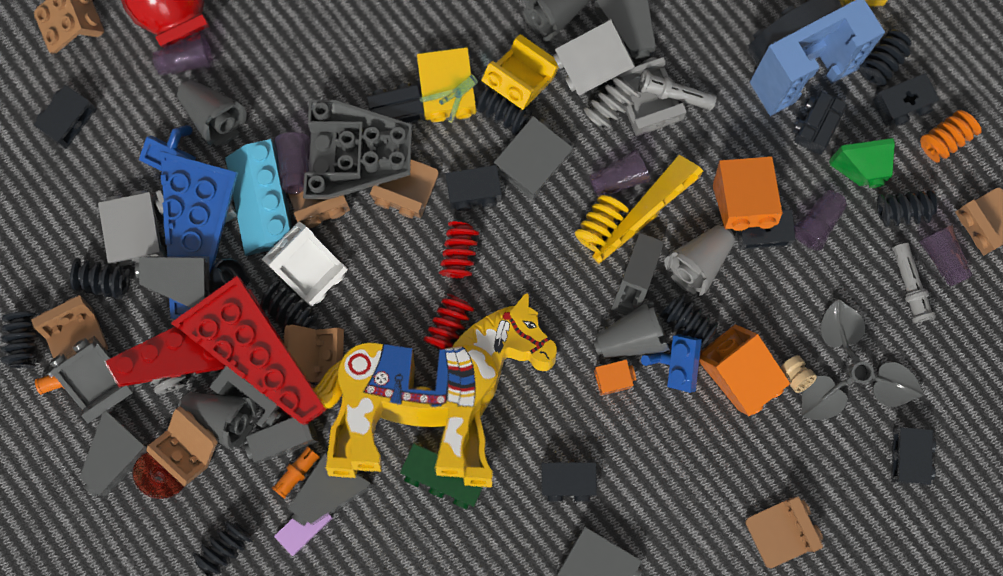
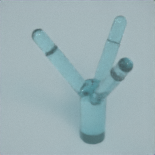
M471 75L455 89L421 97L420 102L443 98L439 101V104L443 105L455 98L448 122L452 123L462 96L474 87L478 81Z

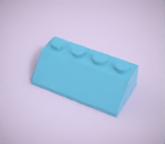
M268 139L246 144L225 157L227 169L238 172L233 199L245 256L270 251L293 228L277 149L272 140Z

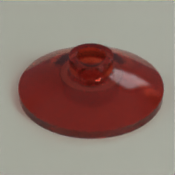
M148 452L140 456L135 462L132 471L133 481L136 487L145 495L156 499H166L177 495L184 488ZM154 477H160L162 478V481L157 480Z

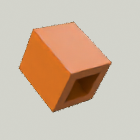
M627 360L599 366L594 369L600 396L630 389L634 386L633 381H636L634 368L632 365L628 366Z

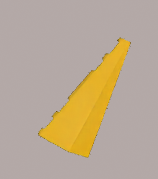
M678 155L618 225V228L611 233L612 237L605 240L606 246L599 247L601 253L595 252L593 254L594 260L600 264L658 216L662 208L698 180L703 170L695 163Z

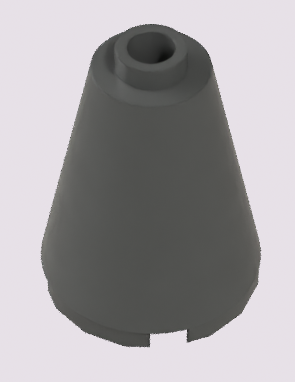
M521 0V4L525 2L526 9L522 11L523 16L535 35L542 34L545 37L542 40L550 41L591 0Z
M195 80L185 81L179 86L178 100L203 139L209 145L222 146L237 136L239 133L237 128L240 123L245 124L247 116L246 109L242 104Z
M654 302L644 303L596 334L597 339L593 340L597 354H603L606 359L660 353L670 350L660 316L655 313L654 309L656 307Z
M189 392L178 403V407H182L185 411L190 412L201 426L210 430L217 442L231 450H234L233 447L240 448L246 442V437L250 435L254 426L249 424L251 416L256 417L257 412L256 404L252 399L239 396Z

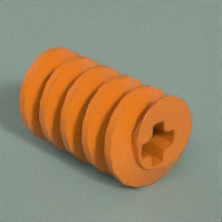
M957 110L952 116L946 118L944 122L939 123L937 128L931 129L929 134L921 137V147L930 159L938 163L940 162V157L947 159L950 156L949 152L955 153L958 147H963L966 141H971L973 134L978 136L981 133V127L971 114L963 110Z

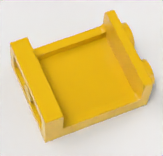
M520 34L515 38L511 49L496 63L491 61L488 64L481 81L523 110L553 81L559 66L553 56Z
M468 48L417 54L426 120L441 122L448 117L456 116L458 119H465L471 117V114H476Z

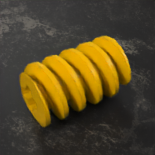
M600 195L597 198L599 204H594L592 206L593 212L587 213L586 219L588 221H582L580 224L582 229L575 231L576 238L585 247L597 253H601L596 247L597 244L606 246V242L602 237H612V234L607 229L618 228L613 220H623L619 211L626 213L629 211L622 202L605 195Z

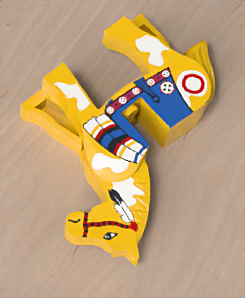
M528 293L524 294L515 306L495 311L475 323L461 335L452 348L439 351L436 391H431L427 387H416L415 390L413 389L415 363L412 348L364 343L348 351L342 360L325 373L319 384L314 388L327 409H331L342 395L339 414L331 426L326 462L328 475L356 478L357 470L381 472L382 462L374 444V432L377 422L380 418L411 426H445L436 463V475L463 477L465 486L492 487L493 471L490 469L485 458V437L480 418L495 395L504 360L506 358L518 361L528 360L539 371L550 370L556 361L557 347L539 328L538 312L528 307Z

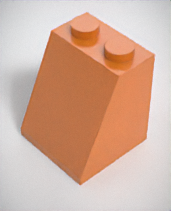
M772 156L720 160L713 182V190L725 229L741 231L748 227L767 229L778 225L782 216V208Z
M736 324L700 352L699 363L737 410L749 417L760 412L768 401L780 396L784 389L790 385V382L760 336Z

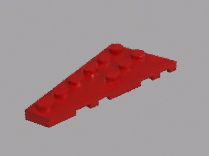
M236 276L171 322L172 325L188 335L189 338L201 345L211 355L249 382L255 389L271 399L302 425H306L327 410L240 277Z
M249 289V292L251 293V295L260 307V304L254 296L253 292L251 291V289ZM176 327L105 361L118 387L152 382L155 379L166 377H181V375L190 373L198 374L222 370L226 367V365L211 355L210 352Z

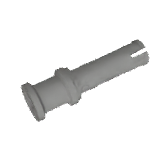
M644 70L639 80V93H652L658 95L659 99H667L669 97L705 108L709 111L714 108L716 103V95L673 83L670 77L665 76L662 78L655 76L648 70Z
M909 243L894 246L892 249L907 291L905 300L910 304L914 316L912 322L919 323L935 318L936 314L932 312L927 298L929 292L923 289Z

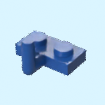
M185 125L174 128L168 143L152 135L147 136L139 160L162 171L159 151L196 160V157L177 148L180 138L192 133L191 126Z
M680 334L673 335L671 355L662 352L644 355L641 357V363L644 366L656 363L670 365L667 387L689 393L695 392L702 339Z

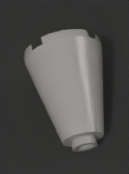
M717 225L671 252L664 260L666 270L671 268L674 273L671 278L685 291L693 295L696 292H700L699 295H703L709 289L735 243L733 232L730 229H725L724 226Z

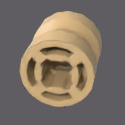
M798 355L790 358L780 367L786 378L791 382L790 386L796 393L809 388L817 378L811 369L805 367L804 360Z

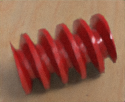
M450 221L448 226L451 229L446 231V236L450 239L444 242V246L448 249L442 253L446 260L441 261V267L445 270L439 271V274L457 279L472 276V272L466 270V267L474 266V262L468 260V256H475L476 252L469 248L470 246H477L478 242L472 240L471 237L479 236L480 233L474 230L470 224Z
M448 293L447 296L450 299L444 298L441 301L445 308L437 309V313L441 318L435 317L432 319V322L437 327L428 328V332L433 337L425 336L423 338L425 343L439 350L453 347L454 344L451 340H458L460 338L455 332L456 329L465 330L460 321L470 320L465 311H474V308L469 303Z

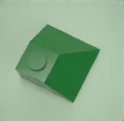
M894 138L842 145L830 158V166L859 186L869 185V188L884 186L885 182L893 174Z

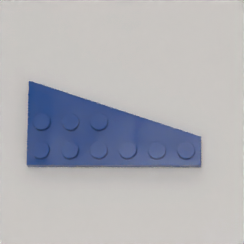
M159 151L162 168L161 185H163V216L167 256H209L211 272L215 263L238 172ZM169 298L170 318L177 319L191 309Z

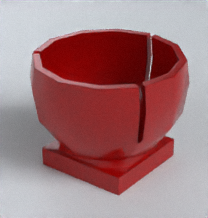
M121 0L124 10L133 22L147 31L156 34V39L163 48L210 27L206 17L202 14L204 0Z

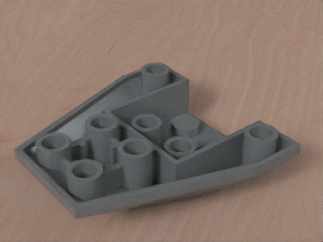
M309 100L308 126L311 131L309 172L304 174V199H332L410 175L412 124L337 100Z

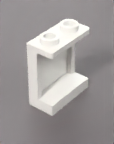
M298 222L262 260L305 302L313 306L315 303L321 302L325 298L326 292L344 278V273L348 268L313 235L314 233L307 226Z

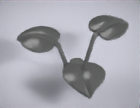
M836 300L829 306L821 321V336L830 347L835 348L843 344L853 363L848 367L847 379L835 385L830 377L817 376L815 382L809 388L802 391L801 413L803 417L812 420H824L841 413L847 404V396L839 388L852 382L864 384L872 379L876 382L873 386L875 398L882 405L889 407L901 406L923 396L918 380L905 366L896 362L884 363L879 367L878 376H876L873 367L869 363L860 361L859 357L850 349L848 343L855 344L862 339L865 333V322L862 316L842 300Z

